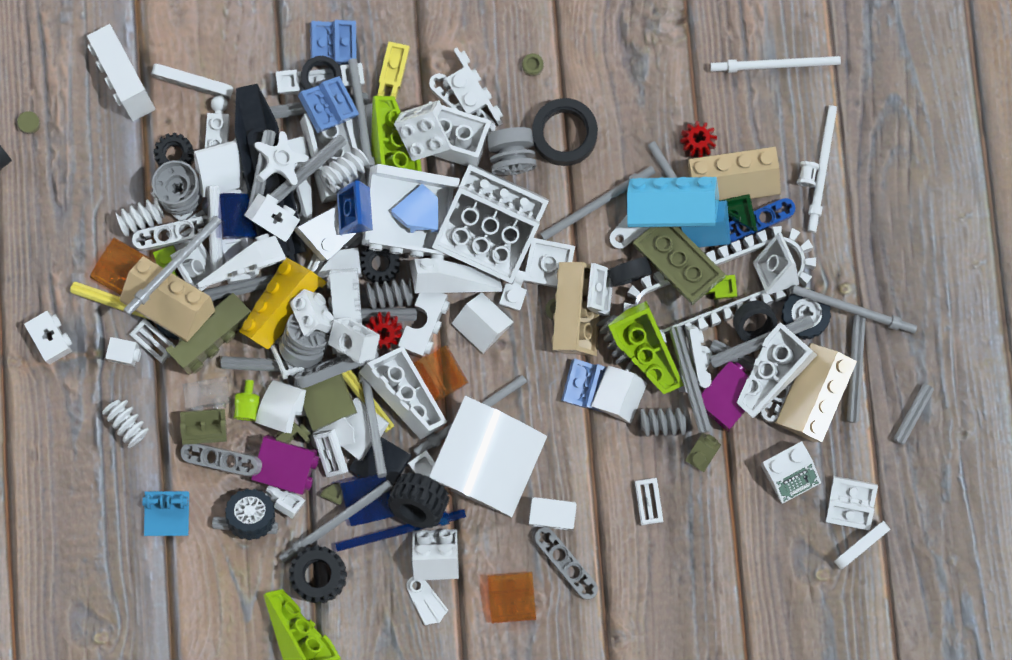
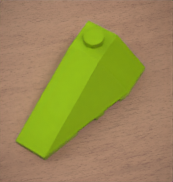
M373 96L371 155L374 157L375 165L382 164L422 172L421 160H411L394 125L401 113L395 97Z
M647 301L625 310L608 324L617 346L627 354L632 362L646 374L663 394L684 386Z
M283 589L267 592L263 595L283 660H341L331 640L326 635L322 636L314 628L316 624L312 620L308 621L300 613L301 608Z

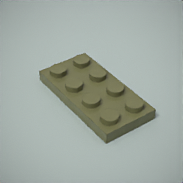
M650 227L633 242V246L692 305L725 278V273L679 227Z

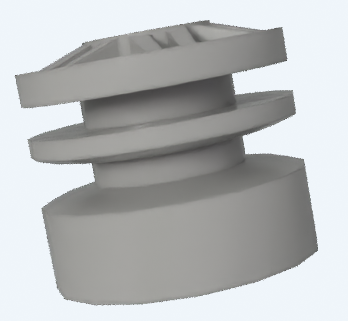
M506 128L487 135L489 151L498 153L490 158V162L494 164L491 166L493 174L518 175L537 167L536 159H533L536 156L535 151L527 150L534 145L530 128Z
M172 160L162 164L153 175V191L165 211L173 215H186L198 208L203 196L200 194L199 178L189 164L183 161Z
M293 313L289 317L280 339L279 351L289 364L297 368L307 369L321 362L328 346L330 334L316 329L309 336L303 335Z

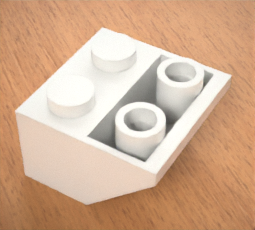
M457 529L413 531L412 563L414 581L459 579Z

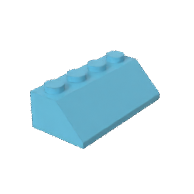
M717 177L630 179L627 191L628 227L716 226L719 204Z

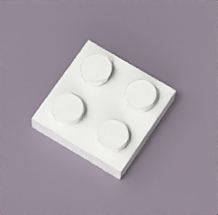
M533 238L524 282L557 288L559 262H572L575 246Z

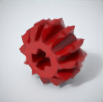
M695 121V127L687 124V130H682L681 135L684 138L680 139V144H686L683 147L684 152L691 150L690 157H693L695 152L698 153V158L703 156V152L709 156L711 154L710 149L716 148L714 141L717 140V135H711L714 132L713 127L708 130L706 129L707 122H704L703 127H701L699 121ZM698 136H701L702 141L696 143L695 140Z
M378 312L377 318L371 316V323L366 324L367 328L380 334L379 349L382 348V344H385L387 349L391 347V343L397 345V338H401L403 334L400 331L402 323H397V316L390 318V312L386 313V317H383L382 313ZM382 328L387 329L385 333L381 332Z

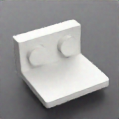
M439 100L401 112L394 123L412 161L444 152L451 148V144L438 119V115L443 108Z

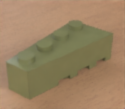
M232 293L215 307V312L207 319L188 342L179 338L180 341L176 347L170 345L165 350L189 375L192 372L195 374L204 366L203 362L208 357L211 359L220 351L219 347L224 342L227 344L236 336L235 332L243 326L251 311Z

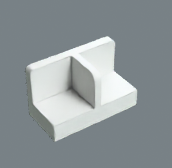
M534 497L531 503L529 526L573 531L576 503Z

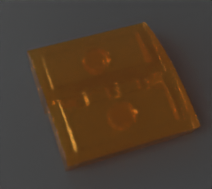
M113 238L95 265L90 278L121 295L129 271L143 256L150 261L151 258Z
M448 345L413 363L435 402L469 383Z
M532 572L488 575L491 623L536 620Z

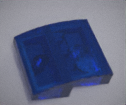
M244 193L219 194L223 237L256 239L258 236L255 223L244 216L249 206V195Z
M378 474L340 483L346 509L386 482L385 477L379 478ZM389 490L349 518L350 525L356 526L394 517L395 514L388 507Z

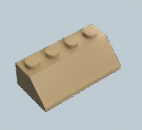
M776 147L693 158L688 161L689 177H717L719 200L750 194L751 199L781 195Z
M143 256L129 271L120 296V302L128 305L135 298L134 295L140 289L143 290L164 268ZM172 273L149 296L150 299L135 310L186 342L192 338L215 312L209 295Z
M559 262V269L557 270L558 285L555 293L556 311L553 316L554 334L552 336V350L569 354L597 356L599 327L596 324L599 322L600 315L587 308L590 264L584 262Z
M810 343L808 347L817 356L793 380L775 424L812 442H822L857 361L838 351Z

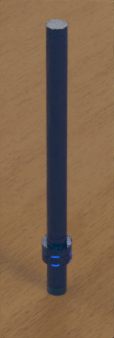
M465 509L450 513L445 511L438 525L445 526L450 524L451 521L466 518ZM405 524L338 542L335 545L337 552L425 528Z

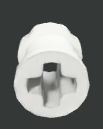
M801 161L800 178L797 179L796 184L809 188L816 187L814 180L819 164Z

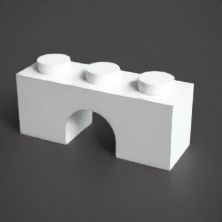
M419 293L415 308L427 315V322L419 329L406 326L398 348L403 346L407 353L424 359L425 354H430L434 344L431 342L433 334H438L442 322L439 321L442 313H447L450 302L447 301V294Z

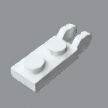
M695 325L686 326L691 361L698 385L707 388L711 386L712 380H710L711 374L705 370L708 360L706 352H702L701 343H704L702 330H698V327Z

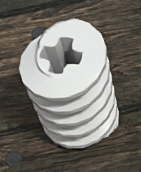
M352 148L343 157H338L336 161L330 162L329 166H324L322 168V178L328 188L335 193L337 192L336 184L343 188L342 180L348 184L351 183L350 175L357 179V171L364 175V166L370 169V164L360 149Z
M154 197V204L147 199L146 207H143L139 202L138 210H135L131 205L129 206V213L122 208L121 216L116 213V217L123 234L129 236V229L135 233L138 231V226L141 229H146V223L150 227H154V220L159 225L162 224L164 213L157 197Z
M116 400L109 404L102 411V414L104 416L108 415L107 421L113 422L112 427L119 429L117 434L124 436L123 442L129 443L128 448H131L146 436L149 428L141 429L144 422H135L139 415H130L134 408H125L128 403L127 400L122 402Z

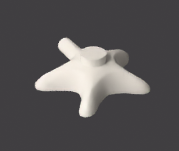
M280 132L277 146H270L261 142H256L254 145L267 161L266 168L257 175L259 182H264L273 173H279L291 185L295 186L298 180L294 171V164L308 162L310 158L305 154L296 153L290 149L285 132Z

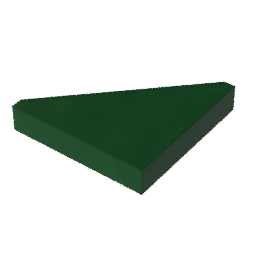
M750 194L719 200L727 201L729 219L754 232L758 231Z

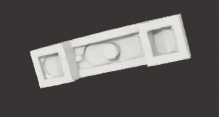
M358 63L360 83L362 86L365 84L362 63ZM349 64L340 65L342 82L345 88H352ZM331 69L311 70L308 75L309 82L313 87L319 86L321 82L334 78V73ZM297 70L276 72L278 94H299L301 91H304L301 85V72H297Z

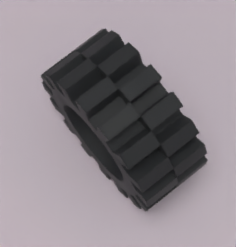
M168 133L165 134V138H159L160 142H156V149H154V158L159 167L170 161L166 157V152L172 146H178L182 149V157L177 161H183L192 166L191 162H194V149L187 137L185 138L182 134L172 133L173 135H169Z
M367 246V250H364L362 257H360V266L363 274L373 283L376 281L379 284H383V281L391 282L390 280L394 279L400 270L398 254L389 253V249L383 248L382 251L369 250V246ZM378 255L385 256L389 261L388 267L383 271H377L372 267V260Z

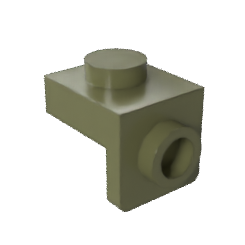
M294 422L292 432L284 433L279 431L276 434V440L290 443L300 435L309 443L311 440L308 436L311 433L303 424L298 426Z
M702 433L685 461L704 472L721 444L714 436Z

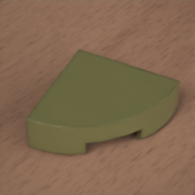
M346 483L333 484L325 488L320 496L341 506L350 485Z

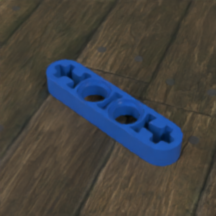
M784 198L755 210L754 216L758 230L755 232L752 230L743 232L739 227V223L735 221L729 222L730 232L734 229L733 225L736 228V232L730 235L731 243L791 218L796 208L794 202ZM782 204L786 207H791L788 211L789 214H786L785 211L780 212L777 215L779 218L776 219L775 212L782 208ZM762 212H768L771 215L772 219L769 223L760 221L759 215Z

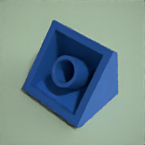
M355 180L337 191L340 235L373 230L370 187L361 181Z

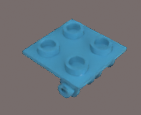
M189 491L145 492V497H143V506H145L144 536H189Z

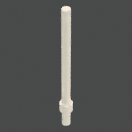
M840 56L738 62L735 59L727 60V62L710 63L711 72L728 71V73H736L737 70L840 65L841 58Z
M833 105L828 106L816 187L814 189L812 205L809 206L808 232L816 233L818 219L822 214L823 207L821 206L837 111V107Z

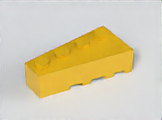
M286 257L278 267L272 280L268 283L260 299L256 302L248 318L244 321L239 332L268 350L284 332L289 317L294 313L290 301L303 289L314 292L319 286L322 288L327 281Z

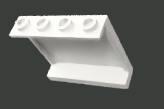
M382 164L371 166L368 187H370L373 230L363 232L362 245L369 246V250L382 251V248L389 249V253L392 254L407 252L410 253L411 257L423 258V255L444 260V258L450 257V255L432 248L438 232L416 230L414 233H410V228L405 227L393 217L391 210L423 184L438 198L439 232L452 203L453 189L459 187V178Z

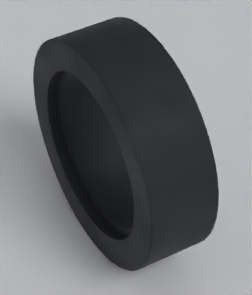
M571 98L552 100L545 104L534 118L532 126L534 146L541 157L552 164L559 166L578 164L591 154L596 145L598 134L596 118L592 111L578 100ZM559 113H571L582 120L587 134L584 142L577 149L562 152L553 149L546 142L543 130L545 124L552 116Z

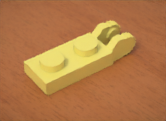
M388 42L377 96H384L385 86L393 87L390 96H394L397 99L410 46Z

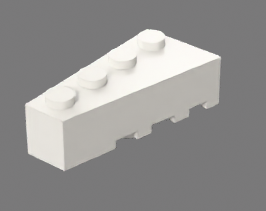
M108 24L87 35L90 44L87 46L92 56L97 55L99 58L96 61L101 73L106 72L107 77L104 79L110 90L115 89L116 93L113 96L117 104L125 107L132 121L156 110L111 25Z
M338 205L294 229L296 234L321 262L328 260L356 234H339Z
M358 268L331 270L330 275H327V287L331 288L332 297H329V310H333V318H351L362 324ZM332 347L333 354H337V357L343 355Z
M403 346L368 362L359 371L362 377L420 439L437 432L447 423Z

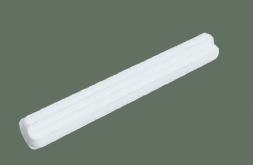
M208 186L209 223L215 216L221 219V196L219 186ZM222 223L209 235L211 272L216 271L223 265Z

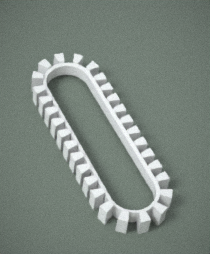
M782 226L772 227L771 233L773 238L777 233H781ZM792 228L789 238H783L786 244L794 248L799 255L800 270L798 272V279L806 287L812 276L804 273L803 270L804 268L814 270L816 267V257L805 259L804 253L810 252L813 246L809 239L799 246L795 240L800 232ZM763 230L755 236L759 242L757 245L754 244L753 235L743 239V244L747 249L742 250L740 240L730 245L734 254L729 255L727 245L718 248L717 253L721 258L719 260H716L714 250L705 254L718 266L764 248L772 239L767 240L766 231ZM660 272L654 273L653 278L657 284L653 286L650 275L641 278V284L645 289L640 293L632 285L627 292V296L636 300L635 305L624 303L623 312L638 305L639 301L647 293L671 283L665 280ZM792 287L787 288L788 297L793 295L791 293ZM762 290L660 330L667 344L665 334L670 333L669 330L673 327H684L687 337L686 326H690L697 322L698 330L704 331L708 329V324L704 320L710 317L711 327H714L721 323V319L717 315L718 313L722 312L724 322H727L734 317L730 310L733 307L737 311L744 303L755 301L759 297H761V301L768 305L772 304L773 300L765 290ZM783 290L774 293L775 302L785 298L786 295Z

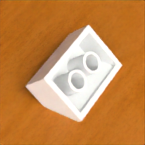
M442 105L443 108L438 115V119L451 144V148L433 156L467 167L469 163L478 167L492 121Z

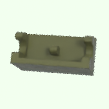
M225 409L180 412L182 445L227 442Z

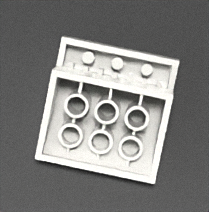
M469 163L432 248L512 284L540 225V219L549 199Z
M465 396L429 477L436 480L439 484L450 488L456 494L512 517L547 436L494 408Z

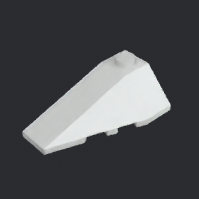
M304 136L288 140L292 151L305 154L310 158ZM307 162L294 164V171L299 170ZM311 175L293 190L300 225L312 219Z
M264 234L256 237V242L249 245L196 285L197 289L284 261L286 257L276 236L269 237V234Z
M437 258L413 259L409 262L415 293L502 292L500 278L477 268Z
M781 322L765 338L762 350L758 358H756L753 370L737 401V404L753 418L817 356L814 351Z

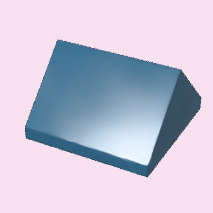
M726 200L719 201L716 226H681L682 231L699 248L731 244Z

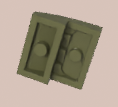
M342 374L312 386L301 388L306 390L303 407L313 431L320 430L343 417L348 418L357 413Z

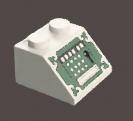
M802 441L761 464L764 473L782 504L821 484L813 460Z

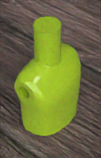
M245 380L244 392L235 395L233 419L256 421L260 397L253 393V380Z

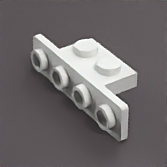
M458 48L453 49L464 68L448 76L446 80L466 113L473 114L487 106L497 124L501 125L502 121L500 118L503 115L497 105L493 107L489 100L492 96L486 87L482 89L478 83L481 78L475 69L471 71L468 63L471 61L465 51L460 53Z

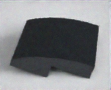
M381 437L387 476L383 478L378 477L373 446L370 447L363 460L355 458L349 470L377 487L387 480L394 487L412 455Z

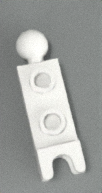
M220 95L215 96L211 101V107L215 112L207 113L205 148L228 142L230 115L223 114V111L227 109L228 101Z

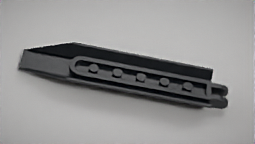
M258 84L236 88L234 132L249 200L259 157V151H257L254 145L256 142H262L265 130H272L276 133L273 146H277L280 134L278 123ZM279 173L271 174L266 180L263 196L270 195L286 179ZM292 191L277 205L281 208L284 205L295 211L294 216L299 219ZM255 223L257 236L269 234V237L275 236ZM294 230L286 242L276 236L284 255L289 256L290 260L295 262L294 254L306 252L304 241Z

